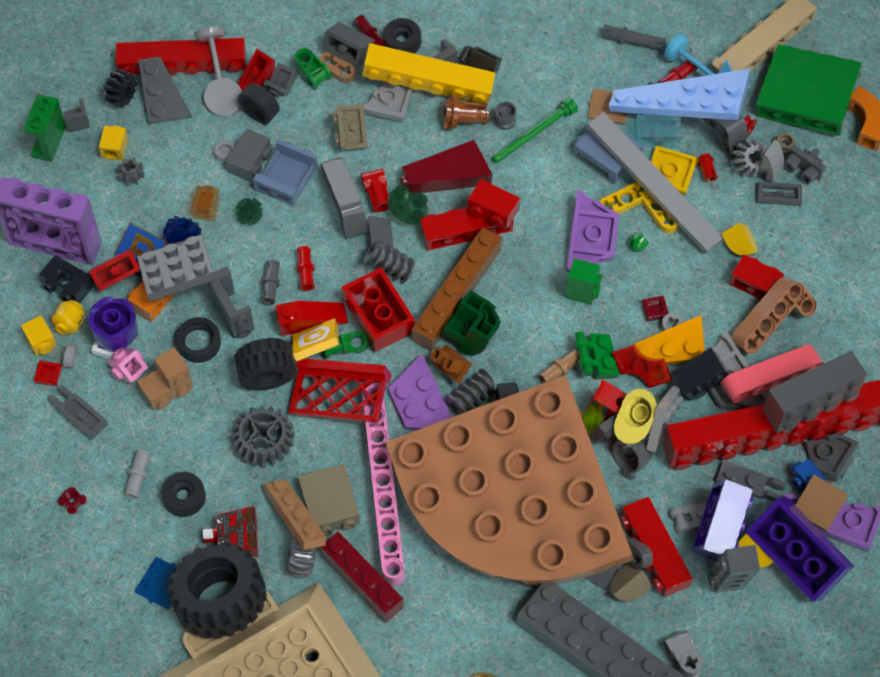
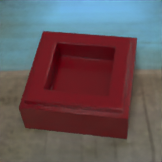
M664 295L642 299L641 303L647 322L663 319L664 316L669 314Z

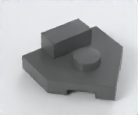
M835 433L828 435V438L807 441L805 446L810 460L822 475L837 483L840 477H844L854 460L853 455L859 447V443Z

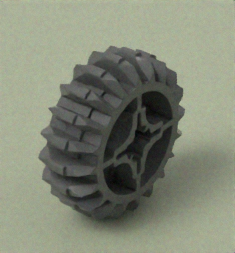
M261 405L259 410L255 411L251 407V413L248 414L243 411V419L237 418V425L232 427L231 441L234 442L232 444L233 449L237 451L239 458L244 457L246 464L252 460L253 466L256 467L258 462L261 461L262 466L265 468L267 465L266 461H270L274 466L276 464L275 458L283 461V454L289 455V447L294 445V440H292L295 437V433L292 430L293 424L288 422L289 418L287 415L282 416L280 409L273 412L272 406L264 410V407ZM249 428H251L253 434L249 437V440L245 442V433ZM278 430H281V438L277 444H274L273 437ZM261 434H264V436L267 434V438H262Z

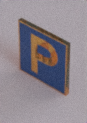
M129 222L114 256L131 248L137 258V256L145 252L165 247L168 242ZM141 270L134 273V275L143 279Z

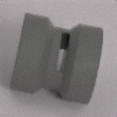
M503 101L495 108V125L501 130H510L516 124L517 108L513 103Z

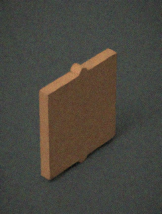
M593 89L592 99L588 103L590 106L588 119L594 120L604 112L614 123L625 125L627 113L610 112L609 104L613 91Z
M813 475L795 506L812 523L828 531L848 494L834 487L832 482L828 483Z

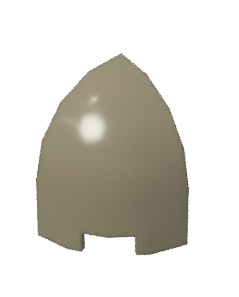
M628 563L613 576L610 583V590L618 600L624 602L635 601L653 587L642 569H636Z

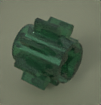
M250 198L242 199L236 206L237 219L243 225L247 222L251 225L256 224L263 216L262 204L256 198L252 200Z

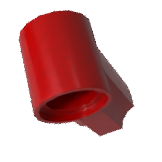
M383 168L361 173L362 183L365 184V192H368L373 211L380 213L392 208Z

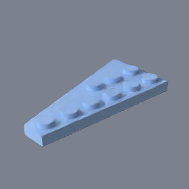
M750 69L614 90L609 109L610 112L739 120L751 75Z

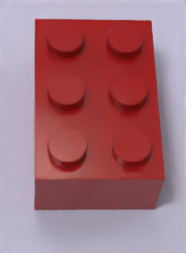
M382 267L341 287L342 300L362 332L367 336L368 342L375 352L412 334L415 319Z

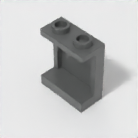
M226 266L215 271L216 279L208 282L210 297L233 338H243L254 330L252 311L250 306L236 310L229 296L235 293L231 272Z

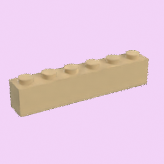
M786 0L783 6L778 10L774 9L765 21L758 22L754 30L750 33H745L737 44L730 45L721 57L717 56L710 64V71L718 74L725 61L728 60L732 71L750 69L751 72L775 52L778 44L784 45L813 21L817 7L808 0Z

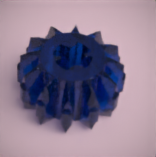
M174 216L173 219H168L163 229V238L167 245L202 234L199 223L193 222L192 218L187 219L184 216L182 218Z

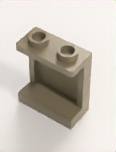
M344 464L298 476L299 486L307 510L325 536L332 534L333 530L343 528V530L353 529L356 527V524L360 523V515Z

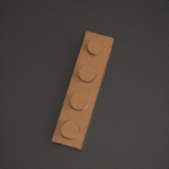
M284 479L265 483V494L301 548L307 550L325 546L326 536L289 482Z

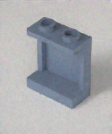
M587 130L583 137L579 136L574 142V156L577 158L581 154L607 172L608 180L613 184L627 172L589 130ZM623 132L631 140V142L642 152L643 145L637 142L629 135H627L625 132Z
M277 140L276 151L263 173H257L253 179L254 190L294 206L317 168V156L310 150H303L295 147L290 142Z

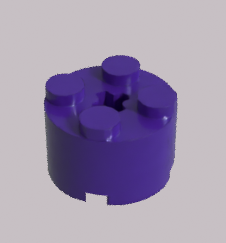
M105 297L92 306L89 325L92 336L99 346L109 352H115L120 348L127 347L137 338L138 324L135 311L127 300Z

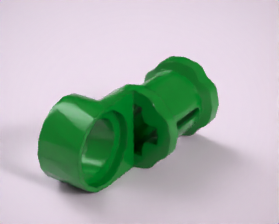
M361 331L340 334L339 344L324 350L326 359L330 358V355L342 352L345 354L352 352L362 353L368 347V339ZM354 338H362L364 344L359 348L353 347L351 342Z

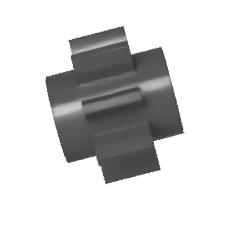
M134 157L132 159H123L122 164L117 166L119 181L125 180L127 186L130 183L138 185V180L145 177L143 163L137 164Z

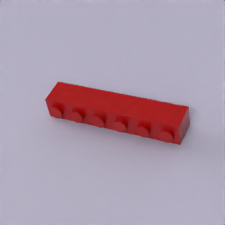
M220 38L214 40L220 71L239 72L246 69L245 38ZM194 39L116 43V68L132 75L141 74L138 60L154 57L161 58L170 75L187 72L188 74L207 71L215 73L209 41L200 42Z

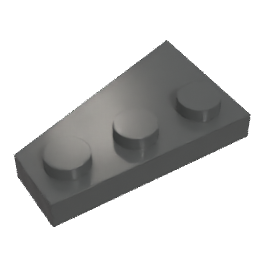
M154 57L138 60L149 124L191 118L192 115L161 58Z

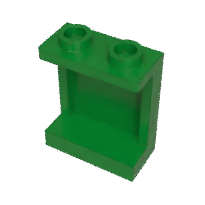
M36 95L23 128L25 133L37 136L31 152L32 158L50 162L54 160L66 128L58 98Z

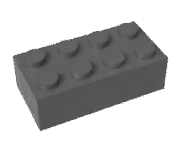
M852 351L847 352L769 389L762 411L776 433L783 430L786 432L790 431L804 420L806 422L811 421L825 410L830 412L844 401L851 402L859 396L867 373Z

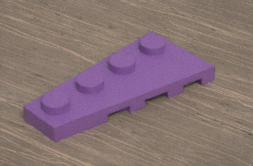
M786 493L785 497L796 505L801 495ZM843 503L828 531L816 524L814 525L825 536L869 552L880 522V506L873 508L859 503H854L853 505Z

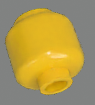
M69 300L58 305L51 321L58 333L62 335L75 334L83 324L86 315L81 304Z

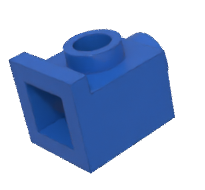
M810 459L803 463L798 461L789 469L792 472L791 481L794 487L803 492L813 475L827 481Z

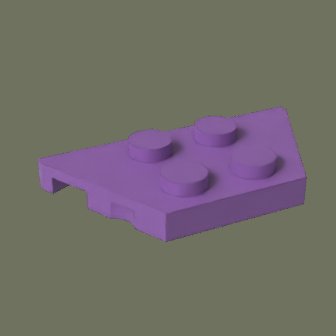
M577 190L566 272H570L574 258L594 264L614 258L619 214L612 209L605 208L601 202L594 201L584 195L582 190Z
M423 354L388 388V392L406 430H419L452 417Z

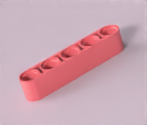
M807 344L734 372L725 377L720 384L732 402L739 403L767 392L779 384L824 364L813 346Z

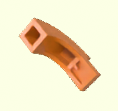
M858 86L856 91L853 92L848 106V110L854 112L862 123V130L856 144L877 152L880 146V102L869 91Z

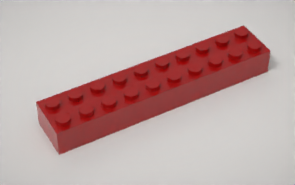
M880 380L863 383L859 396L853 401H844L830 412L825 410L819 413L813 420L808 422L804 420L798 423L794 429L787 432L783 430L776 433L762 411L764 404L669 424L666 426L662 443L670 469L684 470L689 468L691 464L707 465L713 462L714 459L730 460L737 454L753 455L760 449L767 448L771 451L788 443L791 446H795L811 438L817 441L830 434L838 433L844 435L848 430L857 429V431H864L872 425L879 424L880 426Z

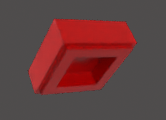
M39 360L34 383L57 387L63 367L62 364Z

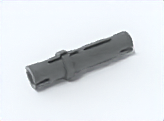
M604 24L603 30L611 31V33L603 31L601 37L619 40L622 44L627 42L664 51L665 46L656 43L665 44L667 38L627 30L628 27H623L622 29Z

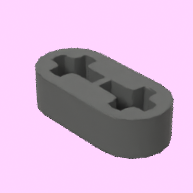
M626 537L634 560L627 563L636 569L651 566L653 555L650 548L633 537Z

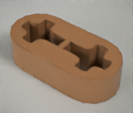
M325 52L320 56L319 60L324 64L325 61L333 60V64H325L329 68L332 77L342 83H349L354 80L355 68L351 63L330 52ZM349 70L350 74L342 75V71L347 72Z

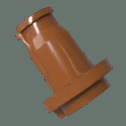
M450 94L448 99L444 100L442 106L443 129H455L457 123L475 124L479 122L487 124L489 111L485 110L488 103L478 104L476 102L459 101L456 94Z

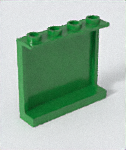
M778 44L756 103V116L841 136L843 121L857 79L861 76L862 62Z

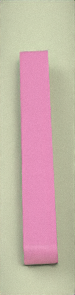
M371 384L365 389L371 396L378 391L379 385ZM363 391L362 396H363V401H364V400L367 399L368 397H367V395L365 394V392ZM383 399L380 412L381 419L378 423L366 422L383 578L391 586H397L404 581L405 571L392 461L386 442L389 441ZM372 402L364 407L365 415L373 416L375 406ZM375 438L384 439L382 442L379 443L373 441ZM379 459L386 460L383 464L375 463ZM383 480L389 482L385 486L378 485V483ZM389 502L392 504L388 508H383L380 506L382 503ZM387 524H391L394 526V528L391 530L383 529V527ZM390 546L397 548V550L392 553H388L385 551L386 548ZM391 569H397L400 571L397 575L394 576L388 574V571H390Z

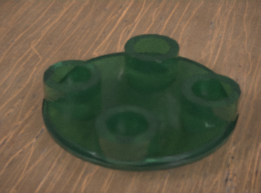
M398 185L388 195V208L398 220L406 224L416 225L420 224V218L428 215L426 204L428 198L425 194L411 192L405 186Z

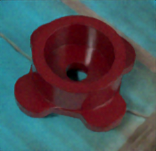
M70 487L59 497L58 505L64 506L69 514H75L77 509L86 503L87 499L85 495H80L75 487Z

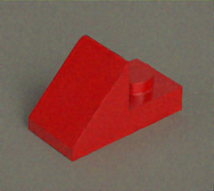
M256 49L238 82L240 88L244 90L251 83L263 86L265 79H270L275 70V59L260 49Z

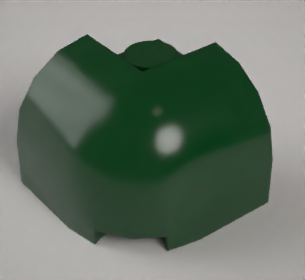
M470 290L460 302L454 316L444 327L442 334L461 345L459 352L466 355L481 354L495 336L501 323L495 311L496 306Z

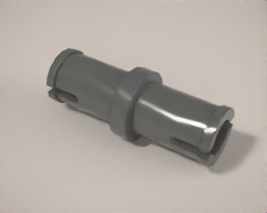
M277 260L266 261L265 277L262 278L261 282L263 286L261 303L265 305L275 304L276 289L280 283L278 279L280 262Z

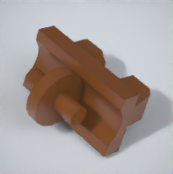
M446 344L443 348L435 347L430 355V359L434 361L433 364L460 384L463 381V375H467L468 369L472 366L471 362Z

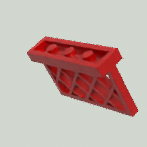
M306 358L297 361L296 367L299 370L289 407L290 415L378 423L386 385L390 383L392 376L386 365ZM304 377L314 378L316 382L304 390L302 387ZM329 379L335 380L338 384L326 392L322 384ZM351 381H356L359 387L348 394L344 386ZM372 383H379L378 391L370 396L365 388ZM320 387L324 394L315 401H312L308 394ZM342 389L346 396L337 403H334L330 396ZM361 391H364L368 398L359 405H356L352 398ZM307 397L311 404L304 409H297L298 402ZM328 398L332 406L326 411H319L317 405ZM350 400L354 408L348 413H341L338 408ZM372 402L375 406L373 416L363 415L360 410Z

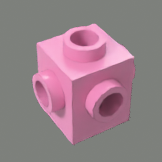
M126 347L116 350L112 354V358L107 362L112 368L110 372L117 380L131 383L138 379L148 368L139 351Z

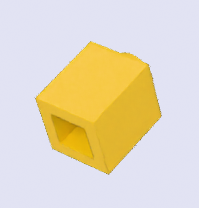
M104 125L99 144L101 158L123 161L128 143L126 128L117 125Z
M42 315L21 325L23 333L36 356L47 354L53 350V347L57 346L54 336Z

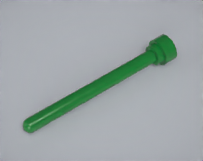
M570 97L561 101L558 110L492 157V161L499 163L561 117L572 116L578 111L575 101Z

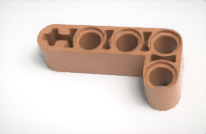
M785 277L780 278L733 332L731 338L738 349L750 354L755 353L791 311L806 317L811 316L816 311L817 302L802 283Z

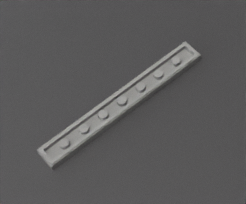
M604 112L587 124L586 128L705 254L722 241L723 238Z

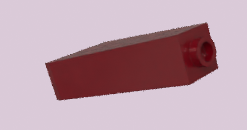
M475 140L402 166V176H400L403 188H408L410 194L476 187L480 179L492 184V172Z

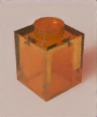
M197 185L191 206L194 219L215 222L220 203L218 188L208 185Z

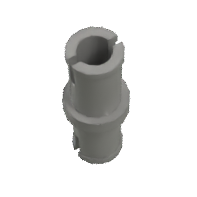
M136 450L132 469L128 471L129 480L124 496L139 499L143 480L147 477L146 469L151 456L150 452Z

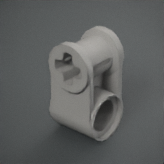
M685 630L663 640L664 647L669 650L671 654L670 659L674 662L678 672L684 677H699L702 659L688 631Z

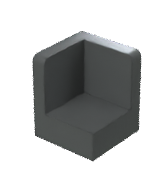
M83 98L78 99L80 108L64 112L69 133L90 128Z

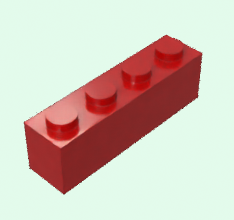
M467 208L452 209L446 213L430 214L420 218V229L427 251L473 241L482 227L499 235L512 232L514 220H512L507 229L494 226L490 221L472 215L470 211H467Z
M649 496L624 506L620 517L624 530L628 529L633 538L648 546L652 552V565L644 569L650 571L653 575L652 583L657 592L661 591L665 598L690 587L693 578Z

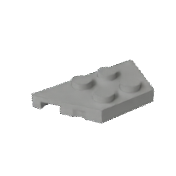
M728 332L724 333L721 340L712 349L718 354L728 372L732 374L749 367ZM722 385L713 386L709 389L719 408L744 409L763 405L767 397L766 392L739 403H733Z

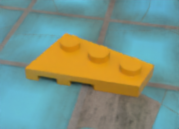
M702 315L639 341L635 345L643 355L649 358H665L667 365L687 363L705 351Z

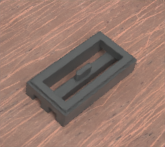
M758 181L757 203L789 206L802 205L801 184ZM763 189L789 190V191H797V193H785L784 191L770 192V191H762V190H763Z

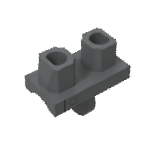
M793 145L785 161L784 169L793 173L799 167L803 170L800 177L801 180L810 185L815 180L820 181L822 179L826 166L822 164L823 160L818 157L820 150L817 148L810 152L806 148L802 150Z

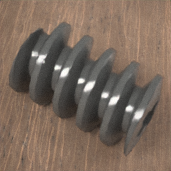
M378 240L373 243L364 257V263H368L372 259L371 267L373 268L378 263L380 264L379 268L382 267L383 270L387 268L386 275L388 277L394 272L393 280L397 281L402 277L401 284H404L410 278L415 268V260L412 257L408 258L405 253L400 254L399 249H393L390 244L385 245L384 240Z
M480 368L478 373H474L471 378L465 380L464 384L461 383L457 389L451 391L450 395L447 394L445 396L447 405L457 414L467 412L466 408L469 410L475 409L473 403H476L478 406L482 405L480 397L488 400L487 392L492 395L496 394L493 379L487 371Z

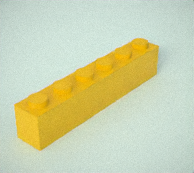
M369 43L362 76L368 77L371 80L389 82L392 85H402L414 90L428 91L435 95L449 96L450 94H456L459 100L484 104L490 100L495 72Z

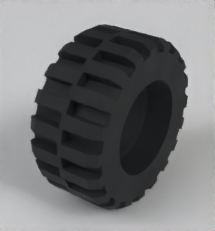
M214 543L207 544L205 548L201 549L198 547L194 549V553L191 555L187 554L182 558L183 562L176 565L174 568L175 574L172 573L169 579L168 595L181 625L187 628L191 634H199L201 638L209 639L210 636L213 639H222V636L225 635L231 637L235 635V632L239 630L242 632L247 629V625L250 622L253 624L258 618L257 613L262 612L267 598L266 584L256 559L252 557L249 551L242 550L240 546L234 544L229 546L228 543H220L219 545ZM223 581L236 583L234 588L221 598L215 600L199 599L201 594L215 583Z

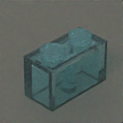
M637 115L635 123L636 141L642 144L643 148H655L656 145L663 148H679L681 142L680 116Z

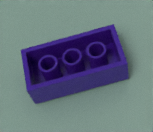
M787 497L777 498L746 531L813 602L823 600L855 567Z

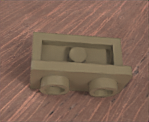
M337 105V111H333L334 124H339V132L335 133L336 145H341L342 151L367 149L364 105Z

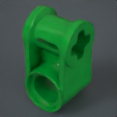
M301 48L296 51L295 69L313 90L317 89L318 85L326 79L330 80L332 78L329 68L310 49Z

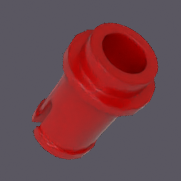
M709 153L700 155L697 161V165L701 167L706 183L709 182L708 179L710 182L718 179L713 165L714 157Z

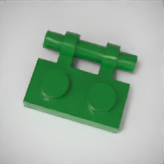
M584 332L575 333V348L579 351V365L583 369L584 376L593 375L592 370H594L595 378H617L620 374L612 354L614 349L610 334L590 333L585 339Z

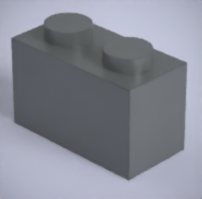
M338 22L326 30L322 49L358 67L365 62L369 43L374 44L375 40Z
M246 129L226 160L227 172L251 182L257 173L260 174L264 160H268L272 154L273 149L271 148L270 138Z

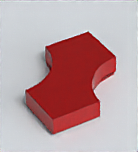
M635 344L612 352L620 374L632 373L638 375L646 382L649 388L672 380L665 358H649L643 355Z

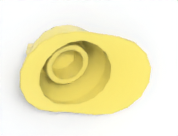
M635 389L628 393L623 400L614 424L615 435L623 443H638L649 432L657 407L656 399L652 393L645 389Z

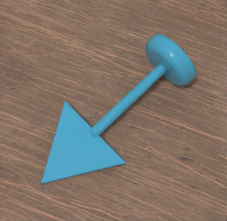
M677 35L668 44L664 52V58L668 61L673 62L683 56L705 74H714L685 52L689 43L685 35ZM728 60L725 61L718 74L732 72Z

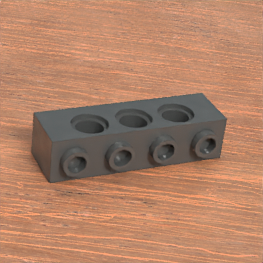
M756 545L730 548L723 552L711 568V572L708 573L709 585L714 587L715 593L744 589L760 571Z

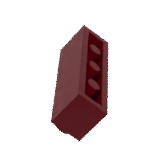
M339 531L326 541L325 546L320 547L321 557L385 623L404 608V598Z

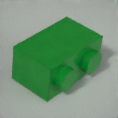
M574 258L567 279L565 298L592 305L593 298L598 299L601 290L600 285L603 275L599 274L600 265Z

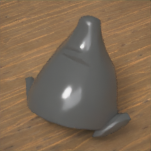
M644 438L634 444H625L618 440L613 444L612 453L615 462L622 469L621 472L624 475L635 479V474L648 464L653 454L652 451L646 450L649 439Z

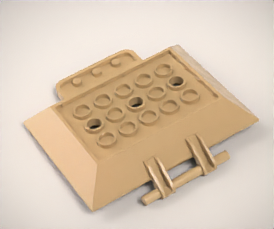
M319 582L279 606L276 605L271 595L267 592V598L264 602L265 606L261 613H257L258 618L253 624L250 622L247 625L248 628L241 632L239 630L235 632L234 636L228 637L225 635L222 636V639H213L210 636L209 639L201 638L199 634L193 635L186 630L183 635V643L191 657L158 676L381 677ZM310 652L319 654V658L315 662H308L305 657Z

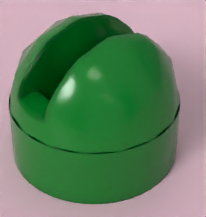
M637 232L629 241L630 248L635 252H641L649 245L646 238Z

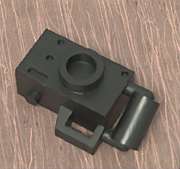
M469 45L464 46L458 58L460 63L466 66L495 72V75L502 61V58L478 46L473 48Z

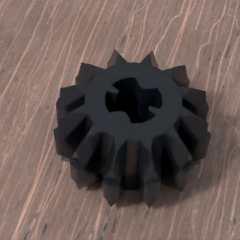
M116 69L114 72H111L109 78H106V83L103 85L105 89L102 94L105 101L117 107L129 105L130 100L134 99L133 95L137 91L135 90L137 86L135 76L124 70Z

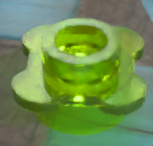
M593 405L588 406L586 413L582 414L588 433H594L595 428L603 423L602 412L595 409Z

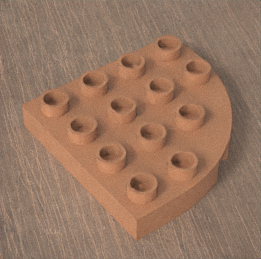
M566 375L386 442L400 487L407 504L418 522L444 550L453 555L460 563L478 573L497 579L498 576L511 580H520L525 585H542V583L560 584L585 578L634 560Z

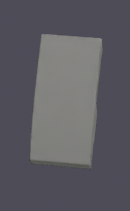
M774 140L770 147L766 145L760 155L763 158L760 167L765 169L764 173L767 174L765 182L774 183L783 171L784 156L777 140Z

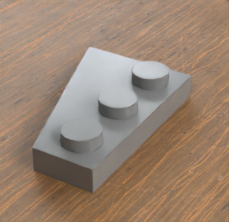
M384 82L379 90L377 89L373 93L371 100L365 103L364 114L404 122L414 89Z
M673 385L656 407L646 450L656 452L665 434L666 426L675 417L677 410H680L683 402V396H680L682 390L680 387Z

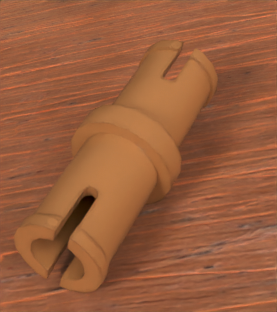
M572 350L560 360H554L550 367L538 374L541 384L567 375L568 370L579 363V353L576 350Z

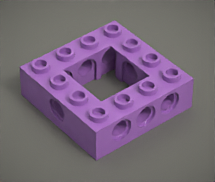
M1 178L0 222L9 245L52 256L57 255L60 258L89 265L94 264L102 241L88 197L79 193H67L59 188H47L38 183L22 182L18 178Z

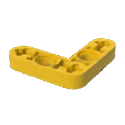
M638 182L618 190L599 201L608 207L612 206V210L618 214L642 203L662 232L673 233L678 228V224L663 209L654 210L651 207V204L657 202L645 190L641 191L642 186ZM628 195L632 198V201L624 203L620 198ZM665 217L669 222L673 221L672 226L665 224Z

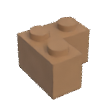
M174 347L154 358L156 370L137 381L139 391L153 411L158 408H166L171 403V400L178 396H186L191 391V388H193L189 367Z

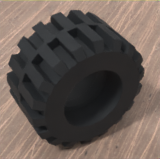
M263 338L251 341L243 345L242 348H239L234 355L239 383L246 389H274L290 382L297 373L292 346L288 341L280 338Z

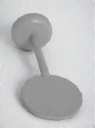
M223 26L200 29L194 33L195 38L200 42L209 41L217 78L206 87L204 101L212 113L219 116H228L240 108L237 97L242 91L235 81L222 78L214 40L222 38L225 30Z

